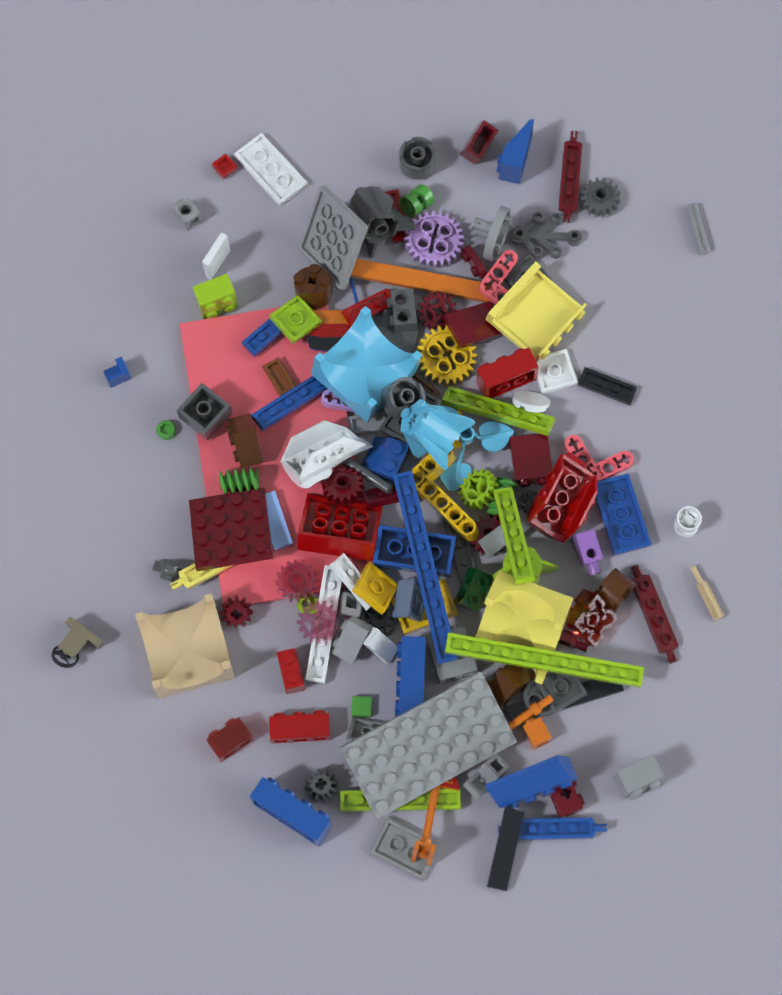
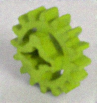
M483 468L480 471L474 469V474L468 473V478L462 479L464 484L459 485L462 490L458 494L461 496L460 501L468 508L471 507L473 510H476L479 507L482 509L483 504L488 506V501L490 499L494 500L492 496L493 490H496L495 488L499 484L495 482L497 478L490 471H485Z

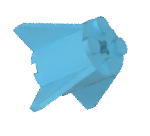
M419 399L401 413V432L404 434L412 454L419 458L429 452L436 463L444 470L448 469V453L454 448L452 445L454 441L459 440L461 432L475 424V421L470 417L449 413L444 407L430 405L423 399Z

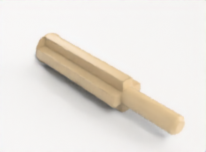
M691 566L690 569L698 583L696 587L713 620L721 619L724 617V614L707 581H703L696 566Z

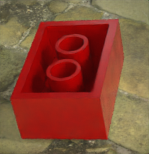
M529 347L526 349L520 348L514 351L512 355H504L493 363H484L479 366L476 383L482 396L493 399L536 381L539 366Z

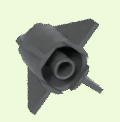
M359 187L354 191L355 194L350 200L349 208L368 225L365 243L370 258L374 257L378 244L386 242V238L390 235L393 237L397 231L415 230L414 224L392 206L394 202L392 197L382 192L380 187Z

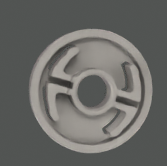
M501 205L492 222L475 217V222L472 225V229H475L474 235L487 239L483 259L493 262L496 256L501 255V247L508 228H511L512 225L511 208Z

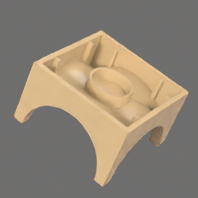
M212 593L204 595V598L197 604L176 612L160 615H148L143 612L135 614L151 669L153 689L159 699L235 678Z

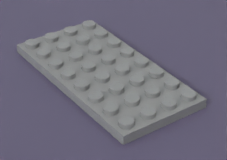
M479 671L339 747L375 818L379 819L517 743L482 672Z

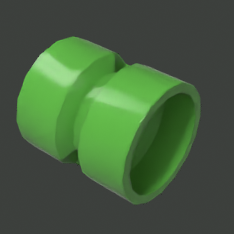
M419 184L411 192L406 193L400 198V207L407 216L414 218L434 203V196L427 186Z

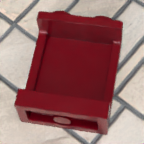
M531 434L509 437L514 482L519 487H528L530 484L545 485L547 475L552 471L548 436Z

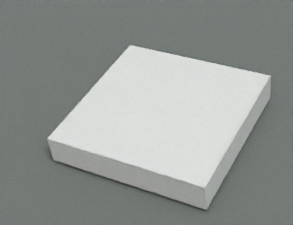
M220 233L202 261L205 276L210 280L213 279L230 252L228 237L224 233Z
M567 349L549 353L544 360L541 358L537 362L539 366L537 382L541 394L578 385Z

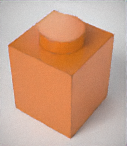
M532 717L524 722L525 725L522 731L533 751L551 742L552 737L541 717L537 719Z

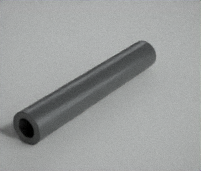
M350 457L342 462L348 468L353 467L354 472L358 470L360 476H363L364 479L388 494L392 490V485Z

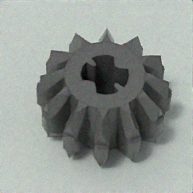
M317 769L318 775L316 776L313 772H310L309 774L312 779H305V782L310 784L304 787L305 791H310L307 796L311 798L315 795L314 802L316 803L319 797H321L322 803H326V796L330 800L333 799L330 792H338L334 788V786L338 785V781H332L335 775L331 774L328 776L329 771L325 769L323 774H321L320 769ZM319 782H323L325 785L323 790H320L319 787L316 788V786H319Z

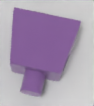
M591 529L574 535L571 541L581 568L587 566L590 576L601 573L598 562L603 559L595 530ZM587 552L591 553L592 558L587 556Z

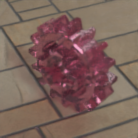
M316 600L315 605L308 602V608L302 607L304 613H298V617L302 618L297 621V625H302L298 630L299 632H305L303 638L305 639L309 636L310 642L317 639L319 644L322 638L327 642V636L334 637L333 630L339 629L335 625L340 622L338 618H335L338 612H332L333 605L326 607V601L322 605L319 604L318 600ZM318 609L316 613L310 614L311 611ZM326 612L330 615L332 622L326 620ZM321 615V621L323 622V624L319 623L318 626L315 627L314 620H318V618H320ZM305 622L311 625V632L306 628ZM324 629L327 630V631H326L325 633H323V634H318L319 631H321V630H324Z

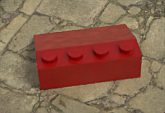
M307 493L298 530L297 550L340 556L345 553L348 558L373 561L383 506L366 509L363 501H355L352 505H334L332 501H327V496Z

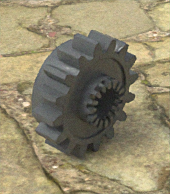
M596 177L595 182L589 180L588 185H583V190H581L580 203L583 204V209H587L588 214L592 213L595 217H605L606 214L611 215L613 210H617V204H620L621 198H619L620 191H617L618 186H612V180L606 182L605 177L602 181H599L598 177Z

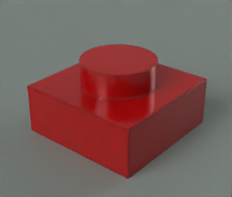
M226 153L212 163V167L223 180L238 169L237 165Z

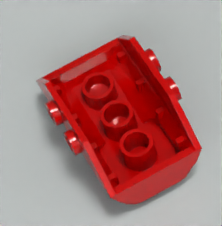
M569 451L564 455L560 454L553 470L547 475V482L544 488L539 491L526 517L527 523L531 528L561 543H564L584 524L587 519V513L594 505L595 497L598 493L597 476L588 470L586 462Z

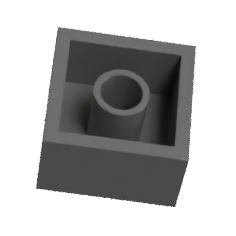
M201 383L177 409V413L183 422L208 441L230 417L232 409L231 405Z

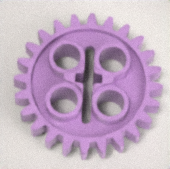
M432 210V214L429 215L425 211L424 217L418 214V220L412 219L415 230L405 231V235L408 236L404 237V243H407L405 249L409 250V256L414 255L413 261L419 259L420 266L424 262L426 263V268L433 264L434 269H436L437 264L443 267L444 262L450 265V258L456 260V254H461L460 248H463L462 242L464 241V236H462L463 229H459L460 223H455V217L449 220L448 213L442 216V211H440L438 215H435V211ZM439 225V228L437 230V238L434 242L433 252L429 253L431 249V242L434 238L435 227ZM426 227L431 228L430 231H425L423 229ZM447 231L449 234L443 235L441 232ZM426 244L427 246L422 248L419 245ZM441 247L445 250L440 252L437 249Z

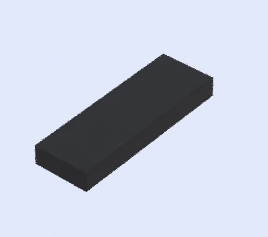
M586 367L578 382L580 387L629 406L638 388Z

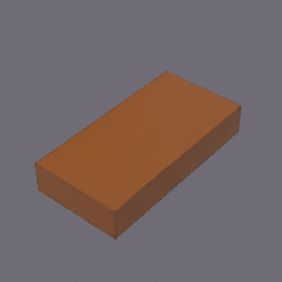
M279 357L262 366L279 396L296 387Z

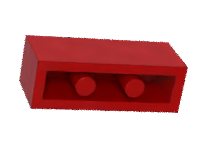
M323 710L313 711V714L294 712L293 715L274 713V716H269L271 744L331 740L329 713H325Z

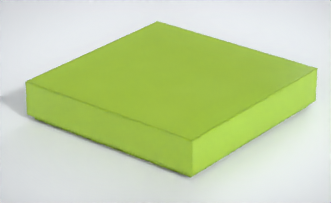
M296 295L269 315V319L292 344H295L322 324V320L299 295Z

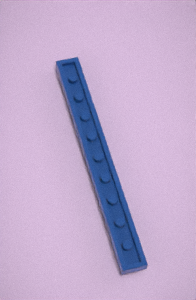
M411 470L395 474L393 478L438 664L458 660L456 655L445 654L447 634L452 632L413 473Z

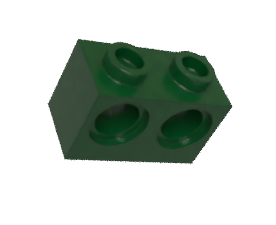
M469 567L453 603L469 611L478 612L493 580V576L478 568Z

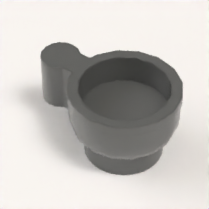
M155 560L152 570L161 572L160 578L174 582L179 577V571L182 568Z

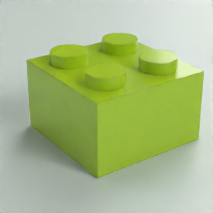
M228 274L192 286L195 300L203 319L215 318L224 312L230 313L238 307L236 293Z

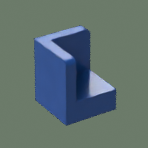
M122 356L115 359L117 365L104 370L111 388L131 379Z

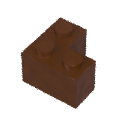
M250 413L228 419L230 426L226 428L231 446L235 445L236 450L233 451L235 462H240L241 468L263 463Z
M506 664L504 668L500 667L493 674L494 679L488 680L487 684L501 709L515 694L525 689L526 685L536 676L529 668Z

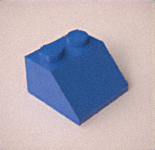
M375 437L371 444L373 447L369 448L362 466L393 485L395 484L393 475L401 472L410 453V447L408 444L394 438Z

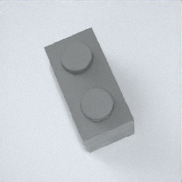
M352 616L349 620L346 619L340 628L343 630L341 635L337 636L332 646L335 648L332 654L353 665L358 660L365 646L363 643L373 626L356 616Z

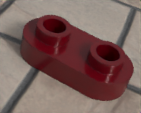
M470 245L463 247L461 257L465 263L468 262L471 266L470 270L473 276L479 279L484 278L487 275V271L474 249Z

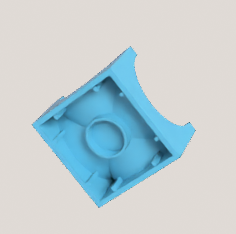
M365 306L346 334L325 354L319 352L315 356L311 375L368 423L383 407L381 402L382 389L388 383L399 378L412 377L417 372L423 355L418 351L408 353L393 345L376 327L371 317V310Z

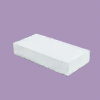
M372 627L363 643L387 664H390L398 650V646L374 627Z

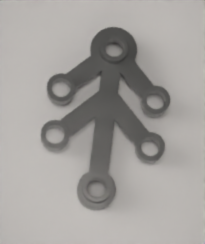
M535 212L533 218L523 227L516 226L510 232L512 242L523 244L534 258H540L543 254V249L541 246H535L529 239L537 240L550 253L553 259H558L561 256V249L558 246H553L548 240L567 241L570 246H578L582 239V235L578 230H571L569 233L548 232L555 225H559L562 222V215L557 212L553 213L551 220L537 232L529 231L534 226L543 222L544 215L541 212ZM539 216L541 217V219L536 220L535 217ZM558 217L560 220L555 221L553 218ZM516 233H522V236H517ZM571 235H577L578 237L572 238ZM539 250L540 253L535 254L534 251ZM558 251L559 254L555 255L552 252Z

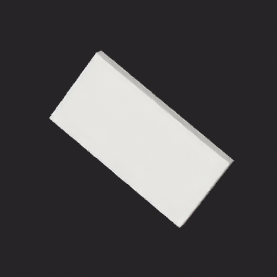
M262 133L234 153L237 161L280 207L308 186V182Z

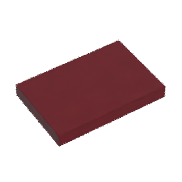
M491 301L447 313L443 316L460 349L504 336L485 320L488 313L494 307Z

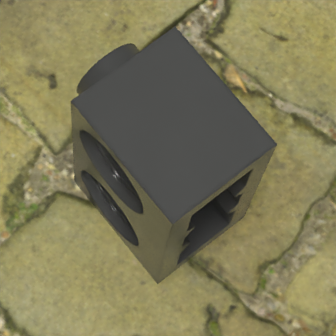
M413 289L391 290L390 297H387V308H391L392 313L389 315V325L393 326L394 332L416 330L417 317ZM403 300L405 303L398 304L396 301ZM405 317L407 321L402 322L398 318Z

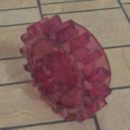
M295 559L294 563L288 561L286 567H280L282 572H277L276 575L279 579L275 581L276 585H281L277 590L278 592H283V598L289 596V602L296 598L297 603H300V598L307 601L308 594L312 597L314 596L312 589H318L314 583L319 582L318 577H314L317 572L316 570L311 571V564L305 565L304 560L299 563ZM295 578L302 579V582L299 584L292 583Z

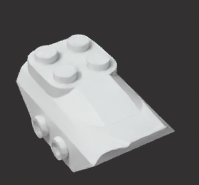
M324 420L291 437L281 463L295 484L302 488H310L313 484L327 479L332 474V468L347 458L373 446L364 438L357 437L347 427Z

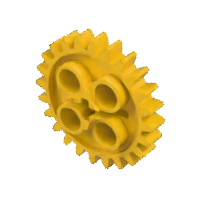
M447 325L444 330L438 326L437 332L431 329V335L425 333L424 338L426 340L420 339L419 343L421 345L417 347V350L423 355L419 365H423L420 368V372L426 371L424 377L432 376L431 382L437 379L438 385L444 381L445 386H448L449 381L454 386L456 379L461 383L463 377L468 378V372L474 370L471 366L476 365V361L472 360L477 357V354L472 353L476 350V347L468 346L460 349ZM446 340H451V341H453V342H454V346H452V347L447 346L446 343H445V341H446ZM436 349L438 351V355H431L429 350ZM444 353H445L446 355L449 354L450 357H449V358H448L447 356H446V357H443V354H444ZM455 356H461L464 362H457ZM439 365H446L448 371H441Z

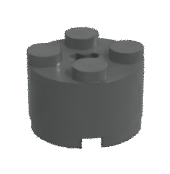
M413 137L402 144L399 152L401 172L411 179L426 180L433 173L436 166V150L430 140L424 137Z
M402 377L392 381L381 391L382 406L390 417L402 418L401 413L405 408H409L419 399L425 401V392L422 385L411 377Z

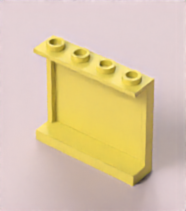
M535 261L491 309L485 320L518 348L526 349L529 347L536 362H538L541 358L544 360L551 352L549 349L552 345L556 347L563 339L560 336L564 332L566 334L570 332L574 327L572 323L576 319L579 321L585 315L584 309L587 304L584 303L581 306L539 271L541 265Z

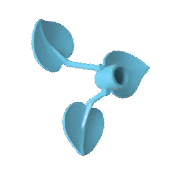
M442 406L447 409V412L459 415L455 409ZM492 421L483 423L479 427L480 436L474 432L472 427L461 432L459 441L462 443L458 462L455 460L440 475V479L448 491L461 489L459 485L464 484L462 479H467L468 473H471V467L466 463H461L465 446L471 444L474 437L482 440L484 449L490 452H498L507 445L509 437L513 435L514 430L505 424Z

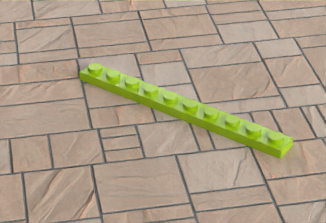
M449 632L447 634L445 654L626 686L642 687L644 667Z

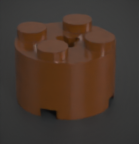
M311 264L294 275L295 295H299L309 307L319 309L330 302L332 283L327 270L318 264Z
M615 568L603 580L598 588L599 590L596 589L591 598L609 613L614 614L620 607V604L630 596L636 584Z

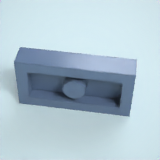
M415 578L399 580L392 617H406L415 622H422L425 606L419 581Z

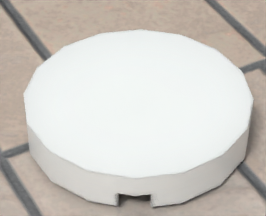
M518 391L513 394V404L517 408H520V406L525 407L524 410L528 412L541 413L550 407V399L542 394L531 391Z

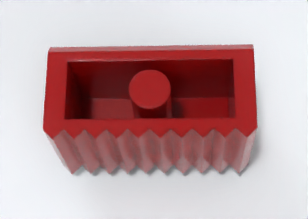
M292 648L277 652L286 694L304 691L305 685L296 649Z

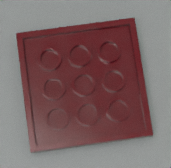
M265 488L189 500L196 571L273 559Z

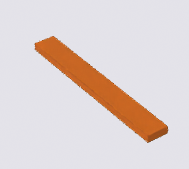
M357 259L350 276L351 278L432 293L439 291L440 294L446 292L447 296L484 303L489 301L480 293L479 285L481 282L368 260ZM488 283V285H485V290L488 291L492 284Z

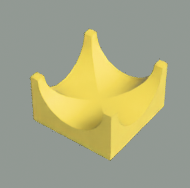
M498 571L484 603L486 608L475 637L555 651L574 598L532 582L515 585L513 575ZM534 669L536 675L535 682L543 684L547 671Z

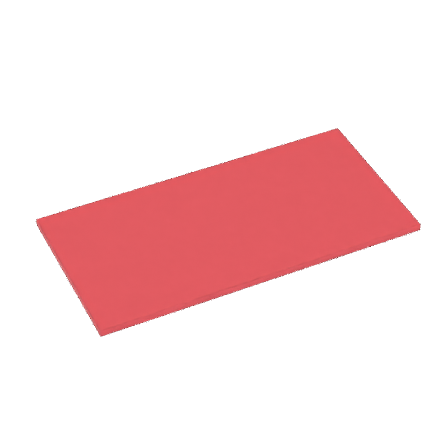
M328 305L319 309L310 308L312 310H328ZM280 307L179 323L190 395L203 383L231 405L232 414L228 419L249 413L252 415L280 397L263 370V365L279 357L297 386L312 377L311 370L315 356L319 352L322 354L326 352L309 349L307 336L292 344L282 333L281 336L254 358L242 345V341L269 319V315ZM322 394L264 431L252 419L263 463L244 467V470L248 473L249 467H251L256 472L258 467L259 488H265L266 493L276 492L293 545L275 551L272 544L273 559L234 565L219 573L223 602L228 603V597L234 601L235 595H238L239 601L245 597V603L250 602L251 605L319 594L324 566H330L339 557L297 550L298 530L307 493L324 496L322 488L324 480L313 484L310 488L299 487L290 479L281 463L291 437L324 420L347 427L350 430L347 411L324 407L321 403ZM328 395V402H331L332 398ZM228 419L208 441L197 433L206 497L224 494L220 486L219 471L222 472L223 476H225L226 470H229L231 475H233L234 469L237 470L238 474L241 473L240 462H235L233 454L236 447L235 445L231 446L226 428L230 426ZM351 456L350 458L355 461V456ZM340 463V464L337 465L336 467H337L339 470H342V467L345 466V465H343L342 463ZM349 558L360 573H362L365 565L369 562L368 560ZM342 582L341 590L348 589L347 586Z

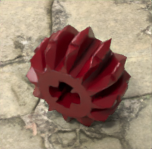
M235 595L234 601L228 597V603H222L224 609L220 610V614L224 615L222 622L228 621V627L234 624L235 629H238V624L245 627V621L251 622L249 615L253 614V610L249 608L252 605L250 602L245 603V597L239 601L238 595ZM234 609H239V615H234Z

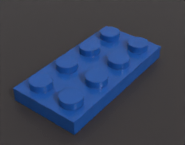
M629 473L597 481L598 493L595 499L613 556L650 547L651 541Z

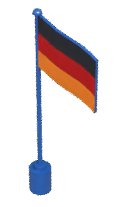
M350 277L349 280L356 304L359 301L353 278ZM313 310L322 320V324L306 335L309 349L328 352L350 329V325L342 315L341 310Z

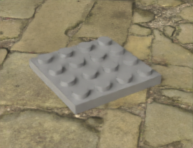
M326 185L320 186L298 249L313 264H318L327 270L330 274L331 282L339 290H345L368 225Z

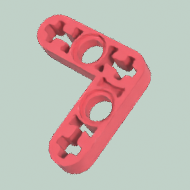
M506 250L502 253L479 285L480 293L495 305L499 302L498 295H505L508 292L500 284L518 260L517 254L512 250ZM511 256V261L508 262L506 267L502 265L506 257ZM495 269H500L503 272L501 278H497L494 275L493 271ZM491 280L494 281L490 289L486 291L485 285H488Z
M570 435L565 440L564 447L566 452L569 451L575 454L576 457H586L588 460L586 466L587 468L589 467L591 473L597 476V481L609 479L629 469L634 461L631 452L621 451L595 464L579 436ZM570 441H573L574 443L577 442L576 448L578 452L576 454L575 448L573 446H569ZM623 456L625 459L629 458L628 464L622 462L618 465L619 469L617 468L616 463L620 462ZM610 464L613 466V471L606 473L603 470V466Z

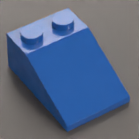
M530 119L504 147L503 154L499 153L496 171L499 173V180L516 184L521 183L532 139L534 119Z

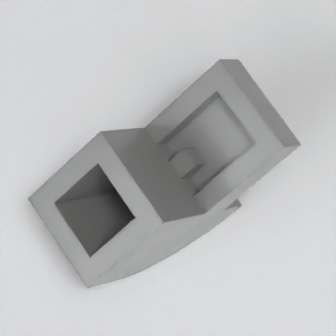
M495 754L463 786L478 799L488 792L485 784L502 778L510 767L498 754Z

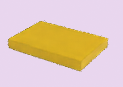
M439 580L448 619L456 617L459 613L455 603H453L454 601L446 580ZM393 597L391 600L393 608L395 603V597ZM425 607L422 622H415L406 617L397 618L404 635L429 626Z

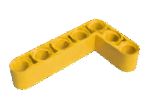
M453 449L448 454V467L455 461ZM428 454L412 469L414 480L422 478L419 482L415 483L417 493L466 541L476 540L479 536V530L474 520L433 482L445 470ZM436 465L433 469L428 470L429 466ZM434 490L433 494L426 495L428 491ZM441 503H447L445 507H439ZM460 515L459 519L452 520L453 516ZM469 527H472V528H473V530H472L471 532H469V533H466V532H465V530H466L467 528H469Z

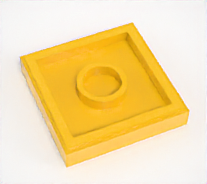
M369 561L360 574L352 592L382 615L387 610L397 591L398 583Z

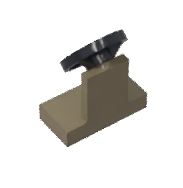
M70 616L65 623L71 628V631L59 645L54 647L51 654L52 660L58 666L64 668L74 667L78 663V652L87 641L97 649L103 644L100 638ZM55 655H59L67 664L58 661ZM76 656V661L71 663V657L74 659Z

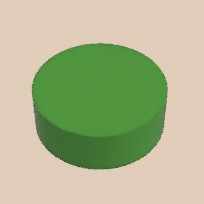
M169 420L161 421L157 426L158 436L163 440L172 439L176 434L174 423Z

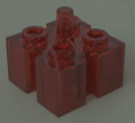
M582 589L574 600L576 605L573 608L570 607L565 625L569 629L574 630L572 633L580 642L595 648L604 637L602 634L604 629H610L618 617L609 607H604L606 603L597 593Z

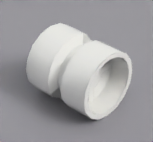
M692 506L680 509L674 521L675 532L684 538L694 536L702 522L700 511Z

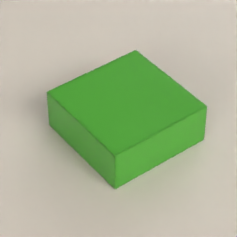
M352 696L351 717L371 718L372 697Z

